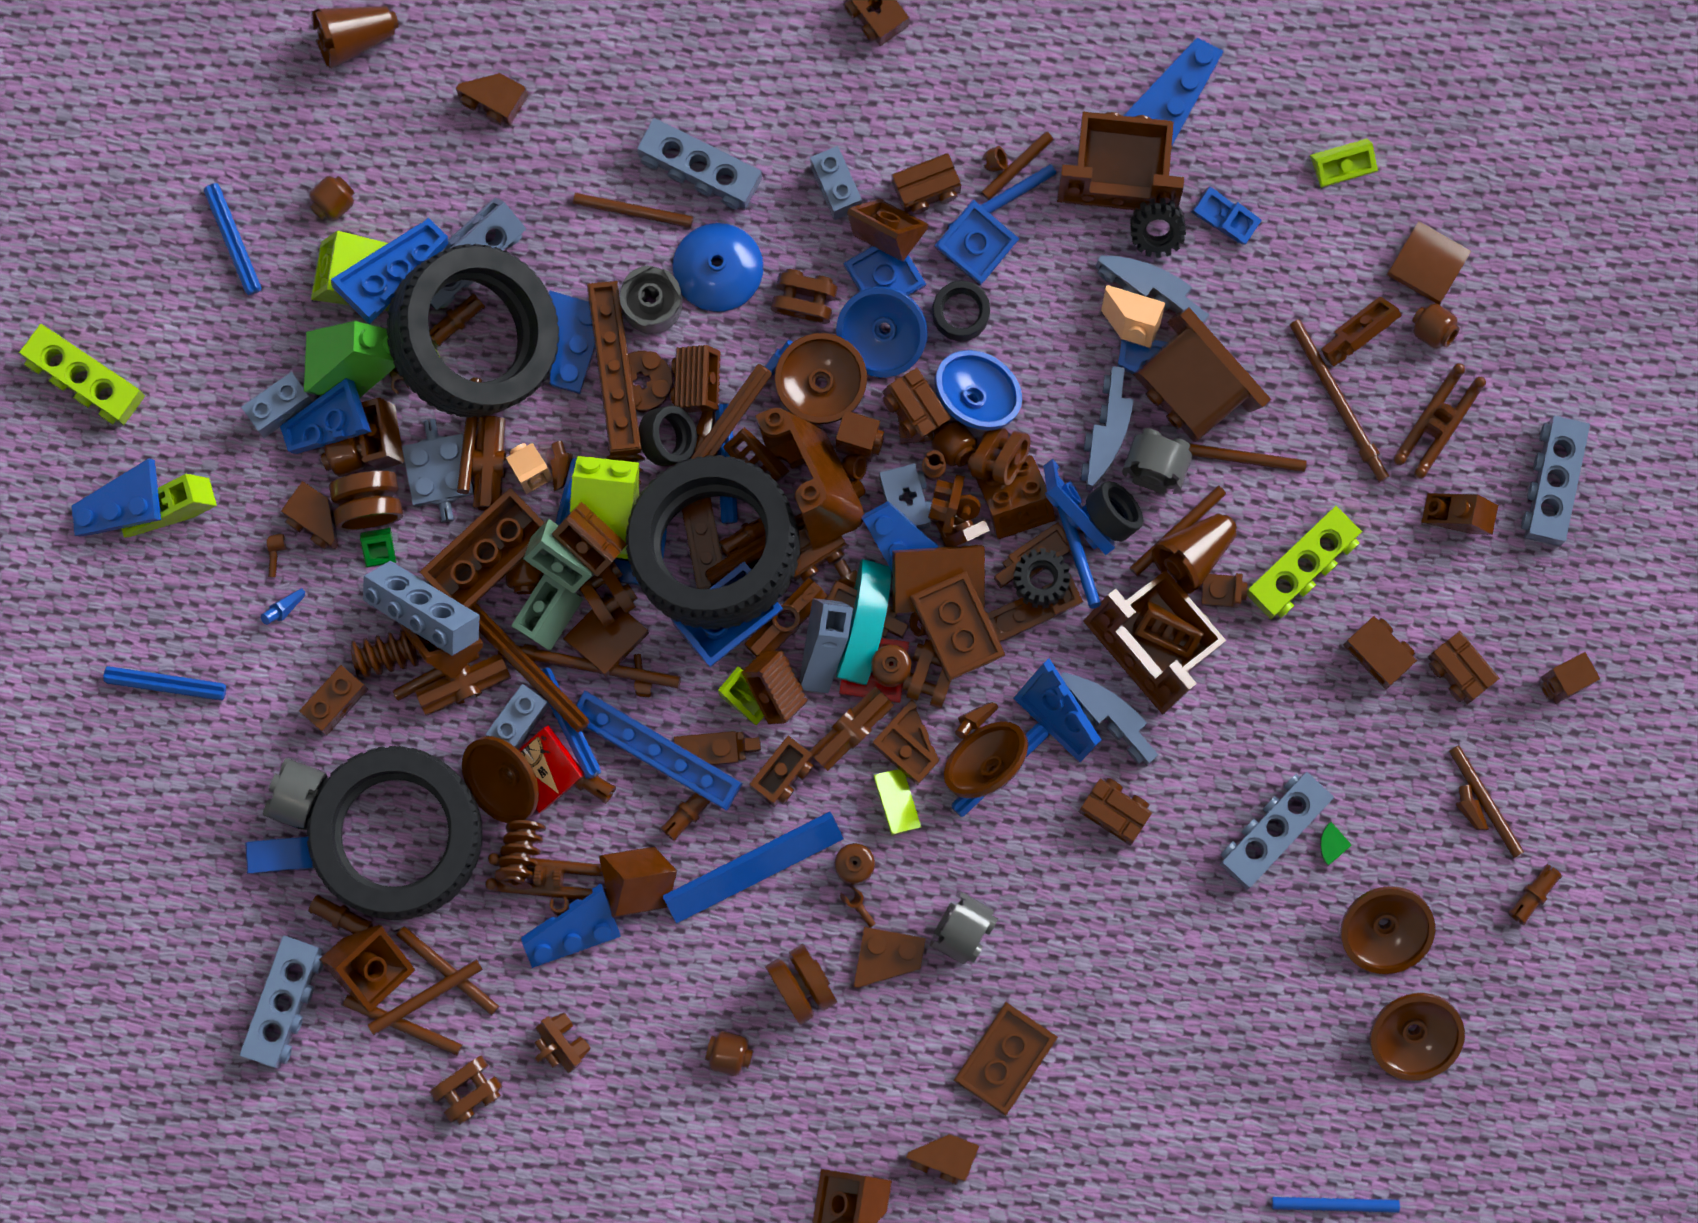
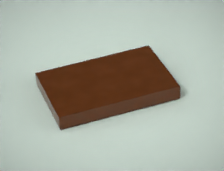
M983 545L893 550V612H916L909 598L911 595L967 571L983 607H985V547Z
M967 571L909 597L948 682L1005 657L1003 648Z
M1005 1002L953 1081L1006 1116L1058 1037Z

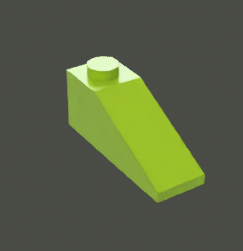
M184 474L158 488L161 520L122 528L124 538H129L194 518L216 507L217 504L210 479L208 477Z

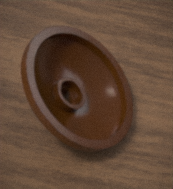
M828 333L809 334L794 341L782 353L775 372L776 390L782 404L790 413L814 424L833 423L842 419L845 410L853 412L863 399L867 386L866 366L860 353L847 340ZM824 378L827 381V385L819 388L815 384L816 380Z
M1006 721L990 723L970 733L966 739H963L955 747L946 762L944 781L953 794L961 798L987 796L1004 787L1015 777L1024 763L1028 750L1026 734L1018 725Z
M484 736L470 743L463 754L462 773L464 781L479 807L489 816L503 823L514 820H526L530 817L537 807L539 793L536 775L526 757L515 746L497 737Z
M1380 887L1364 893L1349 906L1341 923V941L1348 957L1360 968L1377 974H1394L1413 967L1425 957L1434 941L1435 920L1428 904L1415 892L1401 887ZM1383 918H1388V919H1389L1386 924H1384V925L1379 924V921H1380L1381 919H1383Z
M1413 993L1393 1000L1379 1012L1370 1031L1371 1051L1379 1066L1388 1074L1409 1081L1429 1079L1447 1070L1460 1055L1465 1040L1464 1024L1455 1007L1447 1000L1428 993ZM1417 1024L1415 1030H1408L1409 1026Z

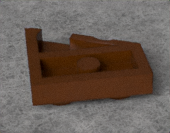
M912 699L871 744L917 786L939 762L936 751L929 741L926 727L922 724L917 712L916 703Z
M864 927L854 987L860 988L920 970L926 938Z

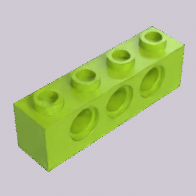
M41 323L19 352L26 359L24 363L26 367L38 375L41 371L50 375L49 382L63 392L66 388L75 392L76 394L73 398L85 407L89 408L93 404L101 411L98 415L112 425L116 421L125 425L145 397L137 387ZM62 355V362L58 366L51 367L50 360L52 357ZM81 371H87L86 380L82 383H75V376ZM112 388V395L108 399H99V394L103 389Z
M1335 506L1247 590V596L1270 620L1276 615L1280 618L1284 617L1294 607L1290 601L1298 594L1302 597L1307 595L1316 586L1312 581L1320 573L1326 576L1338 565L1334 559L1339 554L1344 552L1348 555L1359 545L1360 542L1356 538L1362 531ZM1324 537L1330 538L1335 544V549L1333 551L1324 550L1320 545V539ZM1302 558L1310 560L1313 564V571H1302L1298 566V560ZM1279 579L1287 580L1291 585V592H1280L1276 587V581Z

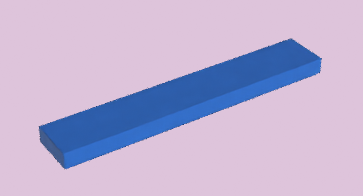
M584 690L576 706L589 720L586 728L728 811L743 785L742 782L588 691Z
M828 812L663 895L664 901L677 924L843 840V836L832 813Z

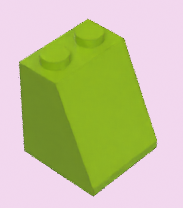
M338 230L321 241L311 300L349 305L332 288L331 279L388 243ZM389 304L384 310L388 311L391 304Z
M578 456L572 475L570 513L582 501L626 543L628 519L639 497V463ZM627 545L616 558L628 559Z

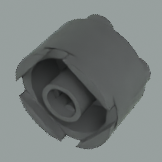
M653 266L639 267L626 276L620 291V303L627 322L644 334L661 333L671 328L682 313V296L676 278L669 271ZM651 296L653 299H656V302L651 304L646 301V298Z
M1144 428L1142 434L1136 435L1132 441L1122 474L1125 477L1128 473L1134 477L1132 483L1162 494H1165L1166 489H1174L1173 494H1177L1181 491L1192 460V454L1189 451L1190 444L1182 439L1174 438L1171 440L1162 437L1158 431Z
M285 758L280 773L275 774L270 783L269 791L273 792L272 799H268L263 810V816L306 831L313 799L317 797V791L325 779H327L326 773L295 760Z
M959 891L956 897L960 898V901L956 905L953 903L949 904L934 932L939 938L937 942L931 940L930 946L961 964H965L967 961L974 963L983 948L979 944L985 933L989 935L992 932L998 918L993 916L994 909Z

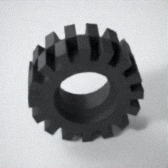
M1155 198L1149 199L1150 205H1146L1144 201L1140 204V210L1135 208L1133 211L1134 217L1131 216L1132 242L1134 246L1137 245L1139 252L1142 253L1145 250L1146 256L1151 257L1152 252H1156V258H1161V252H1165L1166 256L1172 255L1171 249L1173 248L1175 251H1178L1180 249L1179 243L1183 244L1185 241L1186 226L1184 214L1182 215V210L1179 206L1175 208V203L1171 200L1167 205L1165 198H1160V203H1155ZM1164 220L1169 224L1170 229L1162 236H1153L1147 232L1146 227L1151 221Z
M1040 548V552H1036L1033 549L1029 552V555L1024 554L1021 557V561L1017 562L1014 571L1013 586L1016 588L1017 596L1022 597L1026 605L1028 602L1032 603L1034 608H1038V605H1043V608H1048L1049 604L1056 605L1059 599L1064 598L1069 586L1070 574L1068 564H1064V558L1061 555L1057 557L1055 551L1045 552L1046 548ZM1037 568H1045L1052 573L1054 581L1050 587L1038 589L1030 582L1029 576L1031 572Z

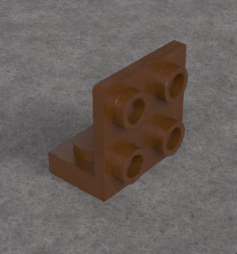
M1032 455L1027 456L1010 485L994 482L993 473L988 480L976 478L989 508L993 529L998 540L1056 521L1053 505L1045 495L1047 492L1046 484Z

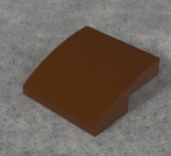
M1418 221L1387 276L1440 305L1470 255L1471 250Z
M607 595L602 598L604 602L610 599ZM621 607L611 612L615 622L607 627L603 626L593 609H591L563 638L582 658L588 660L605 677L649 634L648 630L629 613L625 614Z

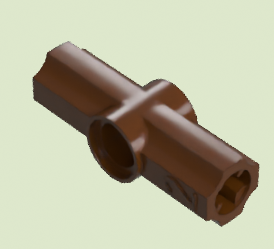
M484 416L479 417L477 449H474L472 464L473 477H475L473 508L486 511L502 496V478H505L503 462L506 461V451H504L505 418Z
M808 578L780 605L783 610L758 629L744 645L755 657L760 656L759 654L762 652L776 651L791 635L797 632L800 625L810 616L812 599L825 600L828 595L818 584ZM785 613L791 614L795 618L794 624L787 628L780 626L777 622L779 616Z
M501 653L472 666L466 665L454 679L445 674V678L416 690L415 693L425 715L428 716L455 703L463 704L465 703L464 699L473 695L478 697L482 694V691L511 679V675Z
M875 686L853 709L850 708L831 727L832 730L813 747L810 753L828 771L850 748L854 749L872 731L871 728L891 710L894 704Z

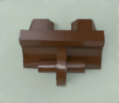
M956 475L954 483L937 479L928 518L944 522L943 532L952 533L955 515L963 520H970L976 518L980 513L981 504L976 497L970 494L961 495L965 476Z
M561 1013L553 1018H550L548 1015L535 1028L541 1038L534 1043L541 1053L534 1059L537 1063L546 1059L552 1068L561 1063L569 1074L579 1066L582 1058L591 1048L581 1036L572 1043H568L563 1034L569 1031L573 1025L565 1013Z

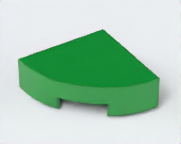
M1332 822L1325 827L1320 840L1321 856L1326 865L1329 866L1352 846Z

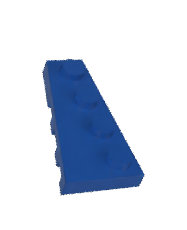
M1197 37L1124 116L1135 117L1145 115L1151 119L1174 121L1173 146L1224 51Z
M428 218L331 279L332 288L368 324H371L390 304L392 298L395 297L396 289L401 281L405 279L406 275L422 262L441 252L448 245V236Z

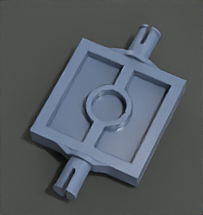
M430 419V423L428 420H425L423 424L426 439L418 443L402 446L412 503L414 507L426 504L439 505L441 522H448L447 517L449 521H454L451 503L459 498L474 495L472 477L469 493L460 494L457 492L463 434L448 437L438 436L436 419Z

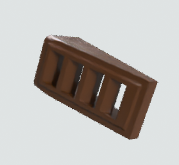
M745 427L723 446L730 457L742 459L745 463L755 465L761 461L764 465L760 468L764 473L769 470L770 476L777 483L790 472ZM745 441L747 446L740 452L737 447ZM753 451L755 456L749 460L746 456Z
M1150 601L1145 603L1134 622L1135 635L1187 659H1190L1204 635L1203 631ZM1151 617L1155 618L1151 627L1147 625ZM1162 622L1167 624L1162 633H1159L1158 629ZM1174 628L1178 629L1173 640L1169 638ZM1185 633L1190 636L1183 647L1179 643Z

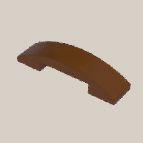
M1070 575L1068 590L1064 598L1059 599L1058 603L1054 606L1049 604L1048 608H1043V605H1038V608H1034L1032 603L1028 602L1026 605L1023 602V598H1020L989 613L986 612L999 642H1002L1082 604L1083 600ZM1052 583L1043 586L1041 589L1050 587Z

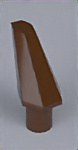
M713 411L702 412L696 428L698 437L694 451L698 449L715 425V413Z
M563 441L551 444L555 456L551 460L554 492L565 487L573 454L566 453Z
M842 559L834 564L841 577L837 581L854 589L858 572L856 570L851 571L846 561Z
M993 702L986 703L959 716L958 720L961 724L955 731L956 736L966 739L971 730H978L998 709V705Z
M1471 785L1459 786L1460 802L1455 803L1476 830H1489L1479 800H1473Z

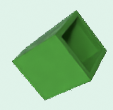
M351 321L307 331L304 392L322 396L347 378L354 381L359 397H362L395 368L393 357H391L389 351L390 347L387 342L389 338L386 329L358 321Z

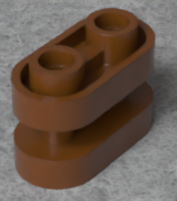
M786 269L785 272L779 273L776 287L784 291L783 296L777 295L773 297L771 311L822 324L830 323L832 309L825 306V300L833 301L836 298L838 287L833 284V279L817 275L815 278L803 276V272L795 269ZM800 294L814 297L813 302L796 299L795 295Z
M1004 428L985 431L976 452H973L969 457L968 469L971 470L972 477L988 480L993 473L994 482L1010 485L1028 456L1030 436L1026 433L1014 431L1008 439V432Z
M614 561L598 577L594 575L579 588L604 627L615 622L611 612L621 607L625 614L636 608L634 601L638 599L628 583L623 586L618 578L623 576ZM606 583L613 597L604 602L596 589Z
M926 639L924 645L920 643L917 645L912 659L918 662L914 674L910 672L902 689L908 691L907 698L918 701L920 693L932 696L930 706L941 709L951 681L948 682L943 669L937 684L925 681L931 664L941 667L930 641Z
M482 1055L466 1064L429 1091L436 1102L445 1098L451 1106L443 1112L450 1123L457 1121L459 1125L475 1115L472 1110L473 1107L481 1102L488 1106L501 1096L499 1090L503 1086L495 1076L487 1081L482 1074V1071L488 1067ZM469 1080H472L476 1089L461 1099L455 1090Z

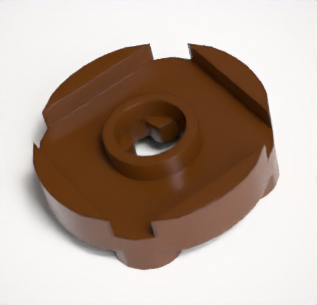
M653 351L629 353L628 359L636 411L648 412L660 407L669 396L673 385L672 373L668 364ZM643 373L644 377L649 376L651 378V381L647 382V388L641 389L640 385L634 386L633 381L637 380L638 374Z

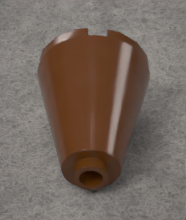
M386 6L321 8L311 12L313 30L317 29L319 38L316 42L323 61L329 69L336 68L393 37L395 29L399 28L395 12L389 11Z
M1215 514L1158 541L1154 545L1155 548L1152 549L1154 563L1161 573L1168 570L1177 581V584L1188 594H1191L1200 587L1237 536V526L1228 515Z

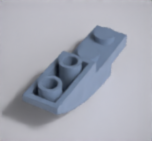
M1101 255L1097 260L1096 268L1099 269L1097 273L1106 282L1112 284L1114 281L1123 288L1122 290L1145 297L1153 295L1155 300L1165 302V311H1168L1170 308L1177 314L1189 307L1204 324L1206 323L1209 314L1187 298L1192 286L1179 277L1149 263L1131 258Z
M1112 366L1110 375H1104L1102 393L1108 394L1107 405H1101L1099 423H1105V426L1094 425L1092 434L1086 433L1084 451L1089 452V462L1082 464L1081 481L1086 482V490L1092 491L1107 473L1120 450L1127 432L1134 399L1121 398L1125 369L1122 367Z
M1065 672L1060 674L1090 723L1093 722L1096 726H1099L1107 719L1110 723L1107 725L1108 730L1117 740L1123 738L1130 746L1127 752L1135 762L1140 764L1143 761L1148 766L1157 758V752L1139 733L1147 725V722L1136 710L1108 689L1090 680Z

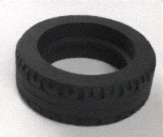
M464 244L445 249L409 272L394 293L395 297L392 298L388 310L389 318H387L386 329L389 338L387 342L390 347V355L394 360L393 363L397 367L399 375L403 377L404 382L410 387L412 392L416 393L428 405L435 406L439 411L470 418L498 413L531 396L541 386V383L546 380L552 369V364H554L558 352L557 344L559 343L558 317L552 302L553 300L548 294L546 286L543 285L542 280L536 276V273L526 263L521 262L519 258L512 256L507 251L480 244ZM469 280L487 287L504 302L512 315L517 332L516 356L510 369L497 379L488 382H473L461 377L442 361L432 344L428 328L430 304L436 293L452 282Z
M723 455L699 456L667 468L665 472L657 475L649 483L648 487L644 488L641 495L637 498L636 505L633 506L628 519L626 552L632 572L648 600L659 611H662L665 616L693 628L702 627V629L718 630L724 627L727 629L732 626H739L743 622L747 623L761 616L762 612L768 611L772 605L776 604L777 599L783 596L785 590L791 584L790 580L793 579L798 566L797 560L800 556L799 530L785 493L769 474H764L761 468L756 467L752 463H745L744 460L736 459L735 457H724ZM724 496L745 501L758 513L765 528V549L755 567L740 580L716 589L691 588L677 581L667 570L661 553L662 536L671 520L682 509L701 499Z
M404 746L373 748L347 759L345 764H340L330 773L329 779H325L317 791L318 795L313 799L309 811L310 818L307 821L309 855L317 875L323 881L326 888L351 908L363 914L386 920L417 918L426 913L434 912L443 907V904L446 902H450L471 878L472 871L477 866L480 848L482 847L483 831L480 811L472 792L463 779L439 758L425 751ZM385 781H408L427 789L441 804L448 822V842L440 862L424 878L404 886H383L367 880L351 865L343 847L342 828L351 804L366 789Z

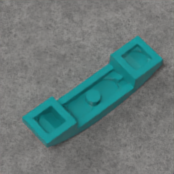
M865 559L860 560L854 588L857 590L848 640L837 669L836 678L864 686L867 685L871 674L872 657L879 648L887 613L891 583V569L889 566Z

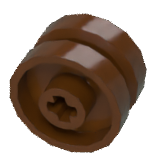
M362 472L341 477L329 484L331 500L333 503L340 505L333 512L335 524L339 530L373 528L392 524L404 517L401 501L392 497L399 490L395 472Z
M804 944L789 951V959L796 971L791 973L784 960L780 958L765 966L799 1025L813 1018L814 1011L807 1000L810 996H812L818 1008L823 1011L838 1003L828 986L830 985L828 978L817 960L812 959Z

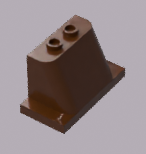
M1083 112L1076 166L1062 164L1057 202L1135 210L1137 208L1140 210V204L1144 201L1146 205H1150L1149 199L1155 198V203H1160V198H1165L1167 205L1171 200L1175 203V208H1177L1180 204L1184 188V177L1169 176L1174 121L1151 119L1145 115L1135 117L1121 116L1115 112H1107L1105 114Z
M1189 307L1175 314L1167 321L1177 334L1133 374L1146 388L1148 399L1157 407L1161 405L1168 413L1166 415L1167 420L1176 429L1181 428L1193 442L1202 438L1240 404L1249 413L1263 408L1271 400Z
M1166 570L1127 600L1124 599L1117 589H1114L1101 601V605L1094 608L1083 620L1086 626L1162 715L1197 684L1189 675V672L1226 641L1210 622L1209 618L1190 599L1188 593L1177 584ZM1147 601L1164 608L1204 632L1190 659L1184 658L1134 634V622ZM1151 617L1147 624L1149 627H1151L1155 618ZM1162 622L1158 632L1162 633L1167 624ZM1174 628L1169 636L1171 640H1173L1178 629ZM1185 633L1179 644L1184 647L1190 635Z

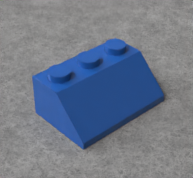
M743 562L710 589L730 585L743 578L751 569ZM776 602L768 611L762 612L761 616L752 619V621L743 622L739 626H732L727 629L722 627L718 630L702 629V627L693 628L683 625L680 621L672 620V622L691 648L709 667H712L779 614L783 608Z

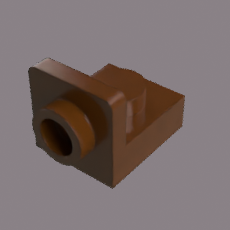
M955 515L952 533L942 531L944 522H936L946 547L961 545L990 531L985 520L973 524L971 519L966 521Z
M1236 573L1235 576L1209 574L1202 583L1201 605L1238 608L1241 600L1246 601L1248 584L1247 582H1242L1243 574Z

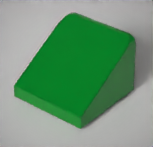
M391 527L361 532L360 542L366 567L383 565L389 561L396 563Z

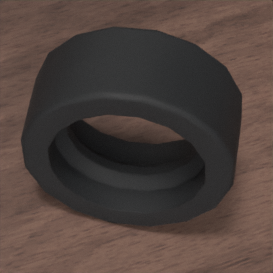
M964 280L953 281L943 286L935 297L932 308L933 322L938 331L946 338L958 342L969 341L979 336L987 326L990 317L989 299L984 290L975 283ZM956 294H965L972 297L979 306L978 319L967 328L953 327L944 317L943 308L946 301Z
M671 405L648 411L642 417L638 429L641 450L648 460L655 465L668 466L684 462L691 457L697 445V431L692 418L686 411ZM663 418L670 422L675 431L676 446L672 454L665 450L659 437V426Z
M1112 481L1104 482L1087 496L1086 508L1091 520L1110 539L1122 542L1142 527L1144 520L1138 503L1118 483Z

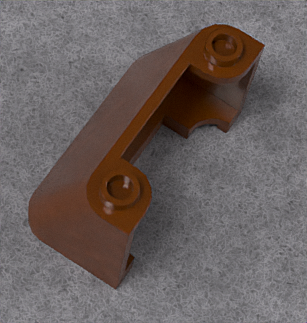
M781 408L768 409L755 415L764 446L778 459L788 462L791 469L806 463L813 479L801 484L795 494L796 502L806 527L805 532L812 548L859 528L864 522L862 519L864 514L862 505L826 432L822 428Z

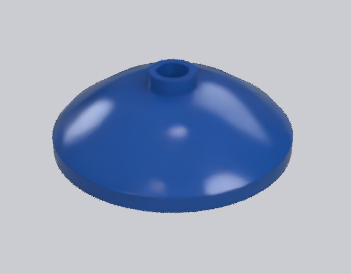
M712 223L696 228L680 242L673 258V276L679 284L683 297L694 306L712 312L729 311L743 305L756 293L763 277V258L756 242L744 230L730 224ZM713 259H722V265L718 267L712 265Z
M871 287L858 292L844 305L837 320L836 336L847 340L857 349L865 363L867 375L892 377L909 370L919 360L927 342V325L921 309L908 295L890 287ZM881 323L889 324L891 330L884 332L881 329Z
M974 350L952 353L941 362L935 373L934 387L939 401L952 417L969 427L980 430L1000 429L1011 423L1020 411L1022 392L1018 380L1004 363L989 354Z

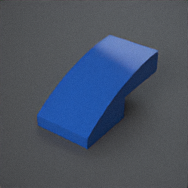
M1211 186L1205 189L1191 210L1192 214L1243 245L1248 242L1262 221L1238 202L1232 203Z
M308 837L246 842L247 874L314 868L307 846Z

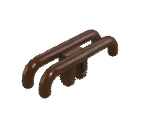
M1461 363L1453 366L1393 458L1396 465H1403L1424 432L1434 437L1435 440L1414 471V475L1418 479H1423L1427 475L1433 463L1486 385L1484 377H1476L1455 409L1451 405L1444 403L1465 372V366Z
M491 853L488 856V862L498 867L497 861L503 856ZM532 858L538 862V865L528 867L527 869L534 870V882L529 883L532 885L531 889L511 888L495 878L487 879L485 886L488 890L495 892L564 898L565 896L567 899L583 900L593 893V888L563 886L564 873L603 877L601 864ZM603 888L608 899L607 891L605 888Z

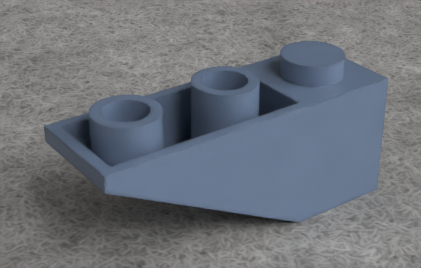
M812 599L799 683L804 691L829 693L848 640L853 607L840 601Z

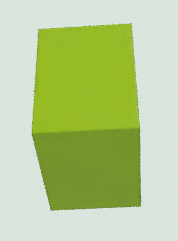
M737 667L718 689L719 696L757 726L764 715L741 672L743 670Z

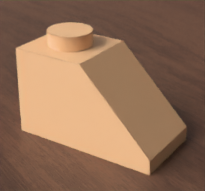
M1107 285L1101 311L1121 339L1151 348L1161 325L1165 302Z
M525 443L516 446L509 452L510 456L506 457L509 466L526 494L553 480L546 463L533 443L527 446Z

